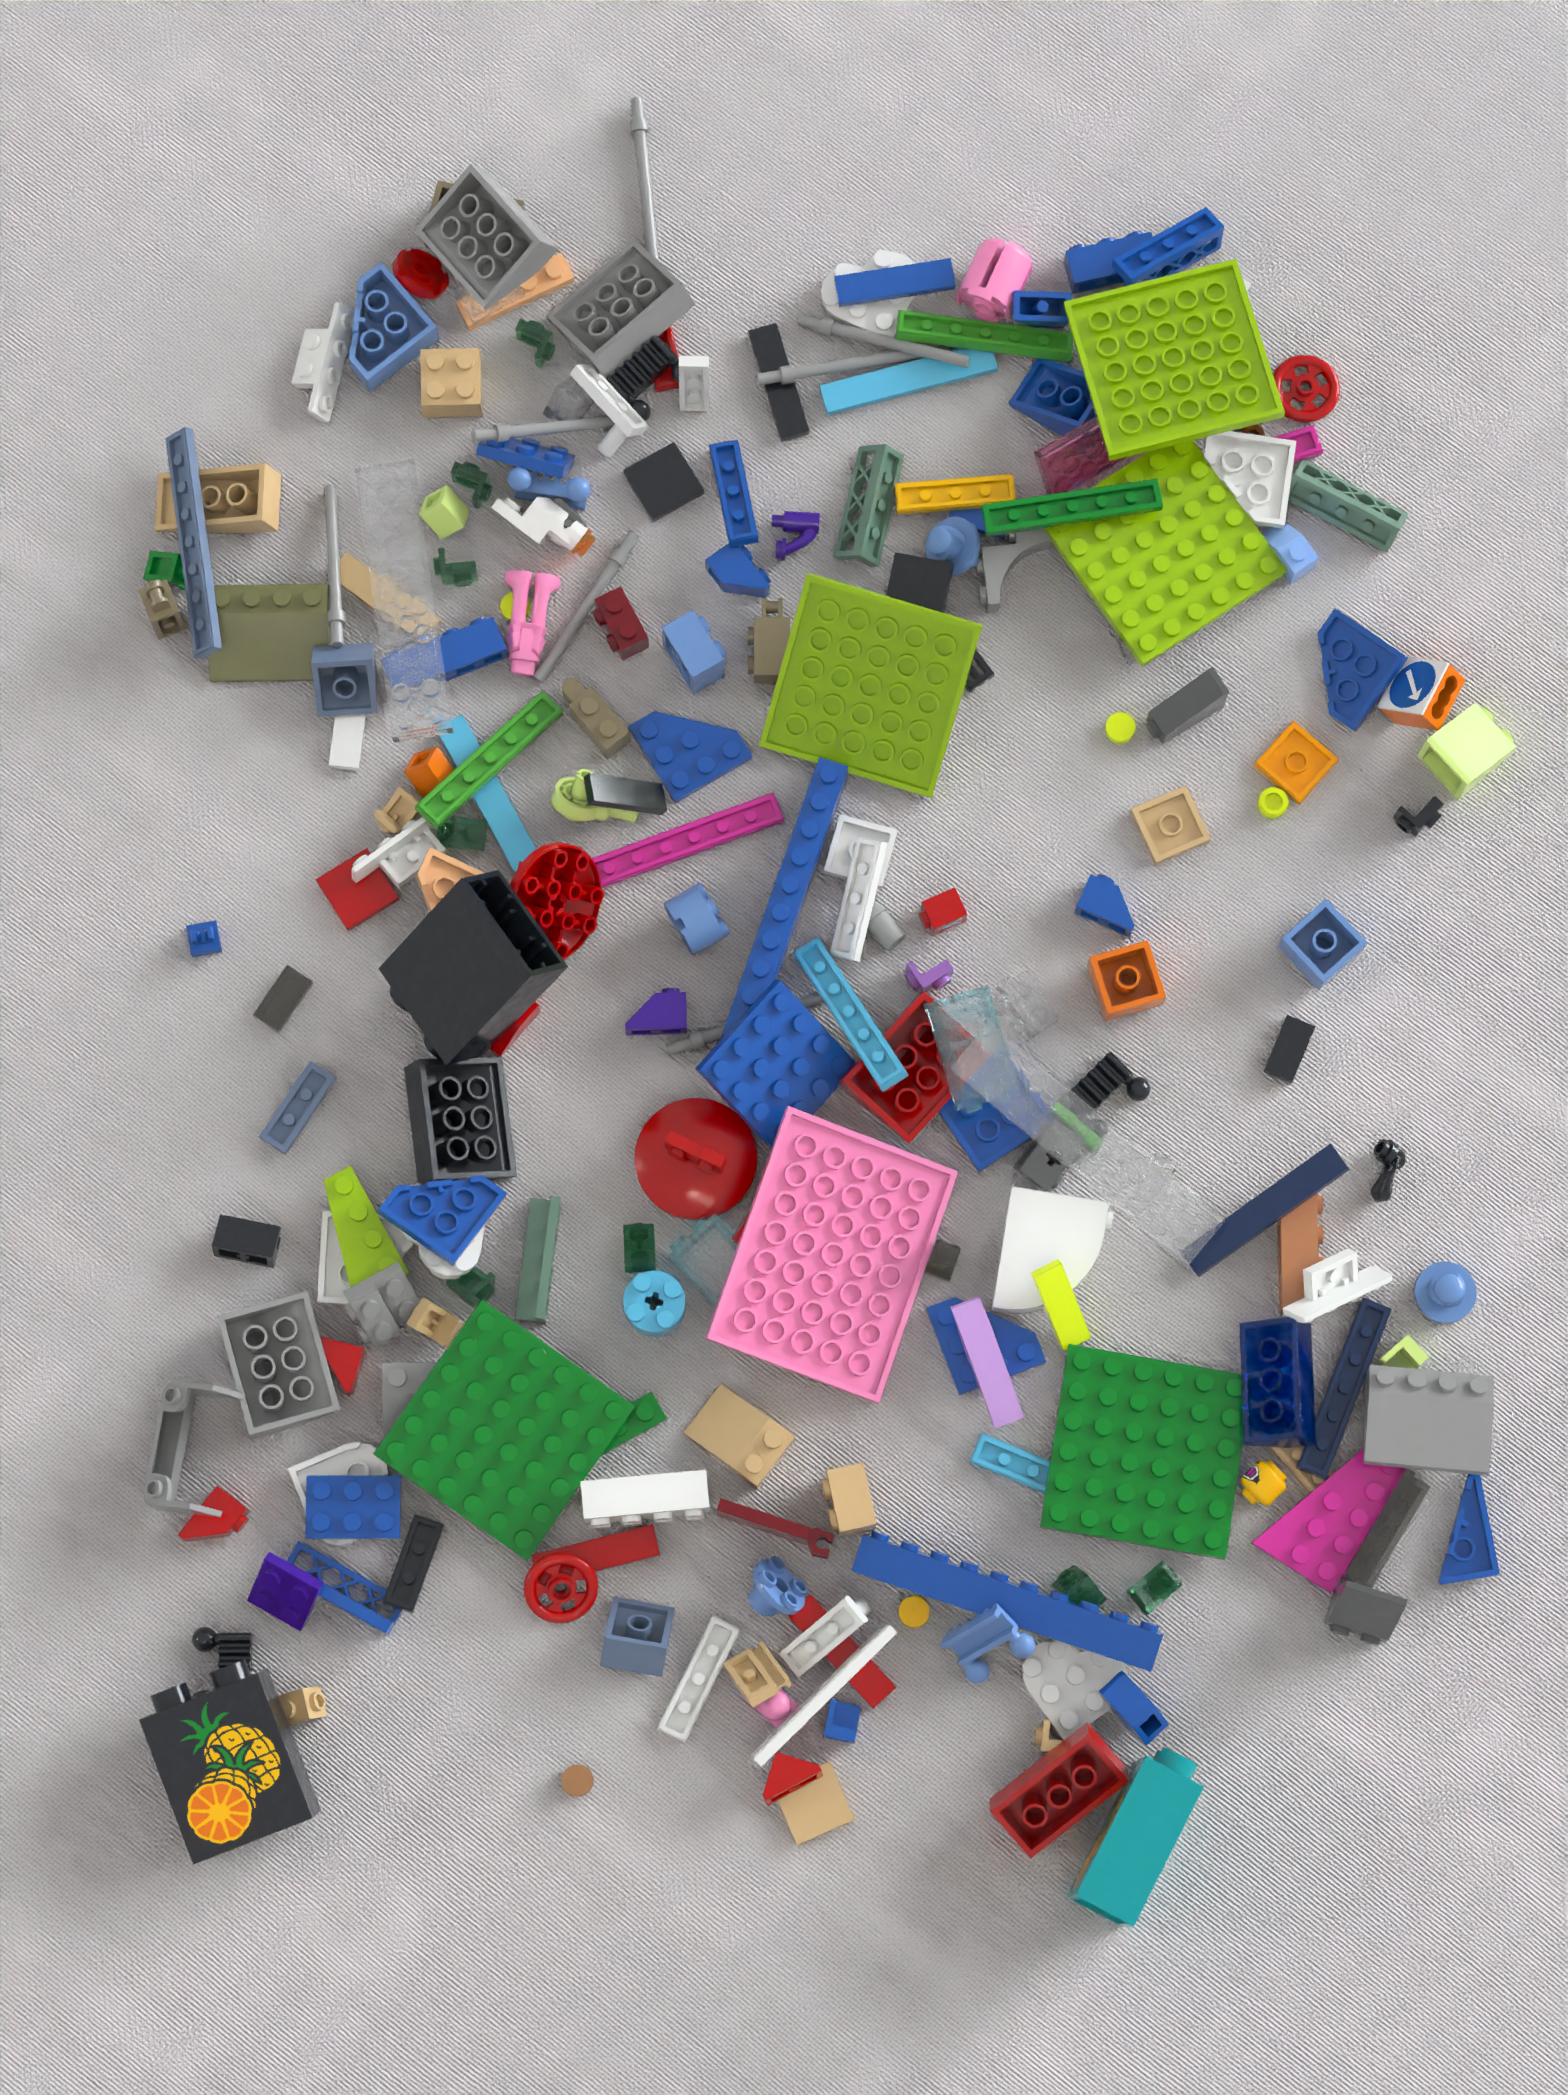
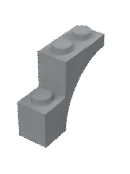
M1043 528L1007 534L1008 543L1014 544L981 547L979 561L975 569L977 576L982 575L983 586H979L980 604H985L986 613L999 611L1000 590L1009 571L1028 555L1050 549L1052 542Z

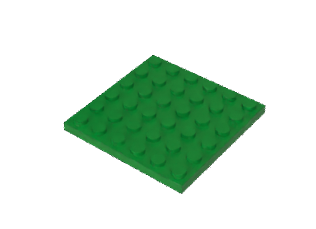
M481 1299L373 1452V1455L528 1561L581 1485L580 1481H584L635 1406Z
M1069 1344L1039 1528L1225 1560L1252 1376Z

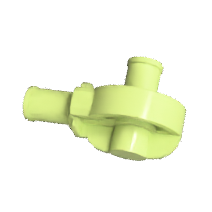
M580 769L577 771L576 777H566L556 783L551 798V805L568 820L575 822L593 819L605 821L609 816L631 823L636 821L638 815L636 811L588 805L583 777L593 772L587 769Z

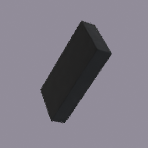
M1287 1015L1263 1072L1292 1083L1315 1026Z

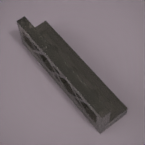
M1407 1468L1401 1474L1400 1480L1391 1491L1382 1510L1377 1515L1366 1537L1343 1573L1341 1579L1344 1581L1348 1580L1370 1588L1374 1585L1430 1489L1429 1485L1414 1477V1471Z

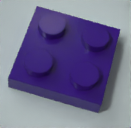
M269 1552L263 1560L247 1601L295 1629L302 1631L308 1622L324 1582Z

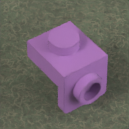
M946 959L921 975L913 961H910L906 964L907 973L904 976L913 990L918 988L922 993L932 988L939 990L949 984L954 968Z

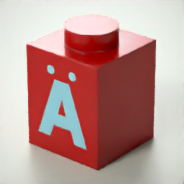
M955 887L922 901L921 912L918 913L924 929L930 928L933 936L965 922L968 915Z

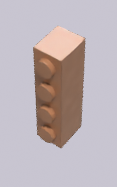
M1317 1194L1277 1222L1279 1314H1283V1307L1304 1298L1303 1269L1324 1260L1323 1257H1319L1318 1245L1323 1244V1226H1318V1214H1322L1323 1199L1322 1196H1317Z

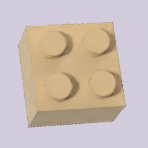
M480 348L420 349L421 408L423 417L483 416L482 358Z
M864 1463L826 1470L825 1479H821V1487L824 1500H830L832 1509L828 1510L827 1513L831 1531L837 1530L838 1537H844L875 1530L877 1522Z

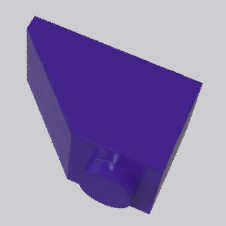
M664 988L662 993H655L625 1023L626 1036L687 1034L686 992H680L679 988Z

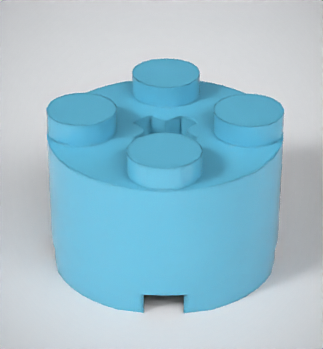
M647 1271L637 1274L630 1281L624 1292L623 1306L626 1318L630 1325L642 1335L649 1337L666 1335L677 1328L684 1318L686 1310L684 1291L681 1284L668 1273ZM654 1297L659 1298V1303L663 1305L657 1306L655 1310H650V1304L647 1301H652Z

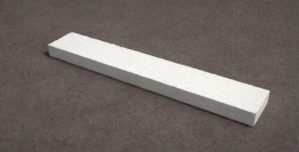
M882 1624L751 1753L750 1757L762 1767L897 1632L890 1625Z

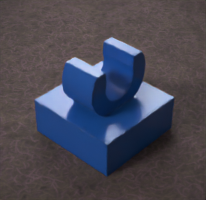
M216 920L186 926L192 958L222 952Z

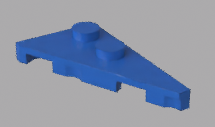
M1467 1475L1438 1579L1439 1585L1500 1575L1480 1475Z

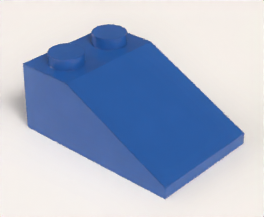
M1037 358L1008 404L1010 407L1063 438L1091 448L1101 431L1083 371L1048 359Z

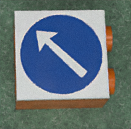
M1407 656V661L1387 687L1377 707L1395 724L1438 731L1441 729L1466 679L1448 662Z

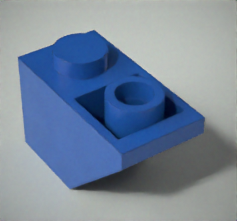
M729 544L705 559V569L723 592L762 598L770 594V578L762 568L757 570L751 562L753 557L744 545L729 548Z
M1122 1670L1099 1691L1125 1728L1146 1746L1169 1725L1158 1708Z

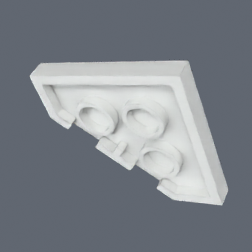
M1234 431L1206 437L1203 458L1253 523L1260 526L1284 529L1296 441Z
M322 1211L317 1303L345 1305L349 1302L343 1291L349 1289L350 1284L331 1211ZM377 1214L402 1258L414 1247V1243L407 1241L396 1226Z

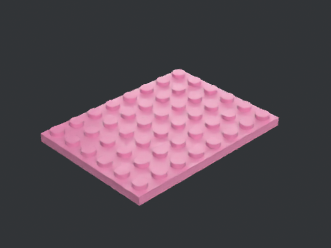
M786 1107L705 1339L871 1402L879 1403L958 1171L793 1107Z

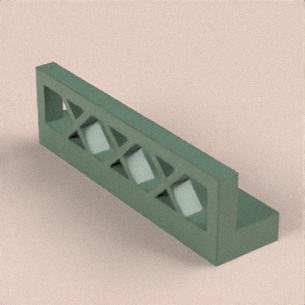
M887 444L859 446L834 552V558L838 560L857 559L869 567H877L880 564L895 499L894 486L899 481L904 459L903 454ZM875 454L873 463L866 469L867 456ZM867 481V490L860 496V487ZM861 508V516L853 524L854 514ZM855 537L853 550L846 551L847 543Z
M1304 459L1291 478L1288 501L1387 553L1408 516L1404 511Z
M551 1196V1200L530 1199L515 1321L546 1324L562 1205L560 1197Z

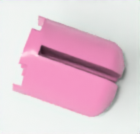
M991 238L984 240L978 246L956 293L955 301L959 306L963 302L975 310L974 317L980 320L998 323L1000 319H1006L1008 323L1013 313V291H1023L1032 272L1031 258L1021 246L1011 241L1006 244L1004 239Z

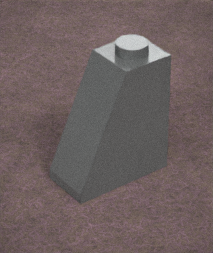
M1211 667L1149 711L1146 727L1154 739L1159 738L1161 743L1164 744L1224 707L1229 690L1214 667Z

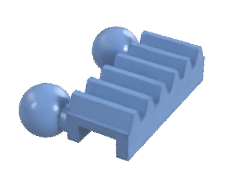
M522 467L514 468L508 474V484L516 491L515 499L534 501L538 496L550 498L551 500L562 498L571 508L585 510L587 497L590 494V485L584 478H568L565 484H561L560 478L556 477L553 482H549L547 474L541 480H538L536 472L530 475L529 471Z
M995 1603L990 1610L986 1608L981 1615L977 1613L972 1620L970 1618L967 1619L963 1626L958 1624L954 1631L949 1629L943 1637L940 1646L943 1649L950 1647L959 1656L957 1663L965 1667L967 1679L972 1683L980 1684L989 1677L990 1668L984 1660L977 1657L1009 1640L1011 1652L1018 1658H1027L1035 1650V1641L1029 1634L1019 1633L1017 1631L1019 1627L1014 1620Z

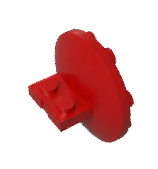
M564 842L543 845L529 854L524 861H519L518 869L510 882V886L564 960L576 952L597 927L600 904L604 897L598 869L592 858L583 849Z
M687 1098L664 1106L646 1122L637 1139L634 1164L639 1184L645 1195L655 1206L677 1218L705 1220L717 1217L731 1210L747 1194L756 1173L757 1150L749 1127L731 1108L710 1099Z

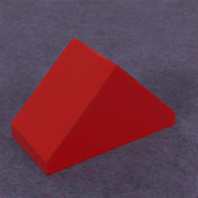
M320 1337L326 1359L347 1396L353 1395L366 1351L363 1347Z
M776 1752L763 1792V1798L767 1806L821 1778L823 1773L820 1766Z

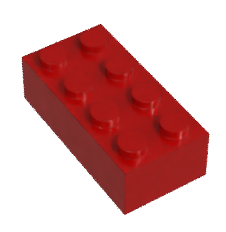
M1086 1722L990 1798V1813L1031 1859L1129 1782L1128 1768L1092 1726Z

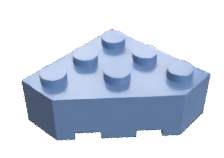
M382 261L358 279L349 362L352 372L368 391L372 392L420 355V349H428L437 342L439 334L435 323Z

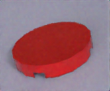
M412 248L411 251L404 249L400 251L393 261L392 271L395 278L407 291L415 296L433 300L441 297L449 285V275L447 271L444 274L441 269L443 266L441 262L426 251Z

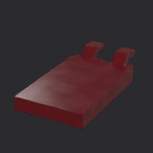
M720 1498L717 1507L718 1517L807 1545L813 1557L828 1559L830 1550L827 1548L821 1549L816 1543L819 1540H824L827 1544L832 1545L835 1536L832 1533L820 1528H810Z

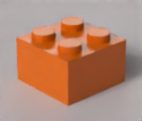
M1148 940L1089 957L1087 967L1105 1022L1164 1004L1166 995Z

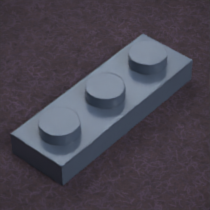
M310 1061L259 1138L286 1155L337 1078Z

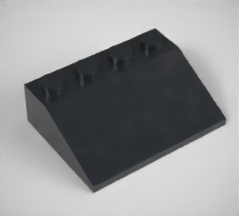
M502 1057L471 1058L450 1065H446L442 1059H418L404 1067L418 1184L423 1185L427 1184V1182L452 1179V1181L463 1180L483 1175L490 1181L517 1177Z

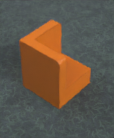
M436 746L414 753L404 773L420 796L424 798L454 769L439 747Z

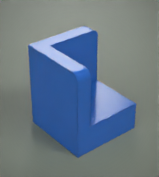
M831 1699L823 1738L854 1744L861 1707Z

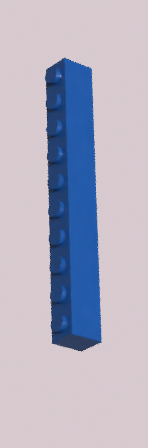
M819 757L722 1032V1038L773 981L778 979L848 779V766Z
M872 1530L871 1535L864 1534L862 1536L851 1570L853 1572L974 1613H979L980 1615L986 1608L990 1610L997 1603L1014 1620L1019 1628L1150 1672L1153 1669L1164 1633L1158 1632V1625L1141 1620L1140 1625L1128 1621L1129 1616L1111 1610L1110 1615L1099 1612V1606L1081 1600L1080 1605L1069 1602V1596L1051 1590L1050 1595L1039 1592V1586L1021 1580L1020 1585L1009 1582L1008 1575L991 1570L990 1575L979 1572V1566L971 1562L961 1560L960 1565L949 1562V1555L932 1550L931 1554L928 1555L918 1551L919 1545L902 1540L901 1545L890 1542L889 1535Z

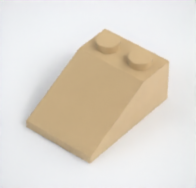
M722 1384L719 1385L683 1432L684 1435L756 1490L795 1441L793 1434Z

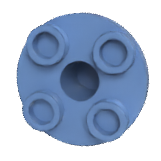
M948 517L930 529L926 539V558L952 562L954 564L952 577L961 575L978 564L980 537L975 524L961 517Z
M1437 1262L1428 1266L1418 1276L1414 1285V1298L1419 1310L1437 1324L1454 1323L1463 1319L1472 1310L1476 1301L1477 1291L1472 1276L1465 1268L1453 1262Z
M772 1556L770 1559H763L755 1565L753 1569L755 1584H753V1590L748 1595V1600L756 1613L769 1617L776 1615L778 1612L794 1615L804 1607V1595L808 1591L807 1586L801 1579L793 1576L779 1557Z

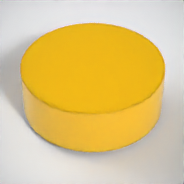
M918 1596L907 1597L901 1602L898 1609L900 1621L909 1628L923 1626L930 1615L927 1602Z

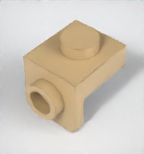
M399 787L383 810H376L373 817L379 821L377 825L384 832L390 835L393 833L399 834L406 823L416 820L419 816V813L415 810V805L420 800L405 787Z
M423 1297L414 1308L406 1324L432 1338L440 1345L447 1347L462 1325V1321L444 1308Z
M320 1686L301 1688L278 1696L289 1726L327 1716L326 1701Z
M1044 1719L1042 1726H1036L1034 1745H1040V1753H1048L1062 1742L1061 1740L1049 1739L1051 1720Z

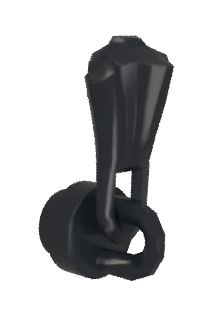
M1382 1139L1374 1148L1376 1159L1386 1165L1371 1189V1196L1376 1202L1389 1201L1391 1199L1395 1171L1402 1168L1406 1162V1155L1399 1149L1398 1144L1392 1140Z

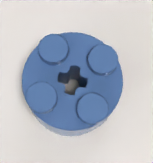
M700 882L663 903L672 924L680 933L682 941L692 955L705 950L730 935L723 920H719L717 915L719 914L718 908L712 898L708 897Z

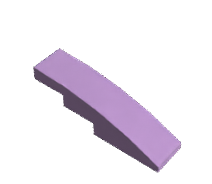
M978 1296L951 1306L950 1309L968 1362L972 1367L980 1393L984 1398L992 1425L996 1429L1024 1418L981 1298Z

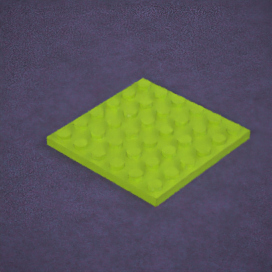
M1237 259L1064 301L1065 314L1109 461L1284 418L1285 411Z
M1194 440L1149 451L1092 487L1096 488L1157 478L1163 502L1162 511L1043 528L1053 545L1141 667H1144L1276 582L1288 572L1256 525L1203 458L1204 454Z
M807 573L759 746L814 763H818L819 757L848 766V773L932 798L983 625Z

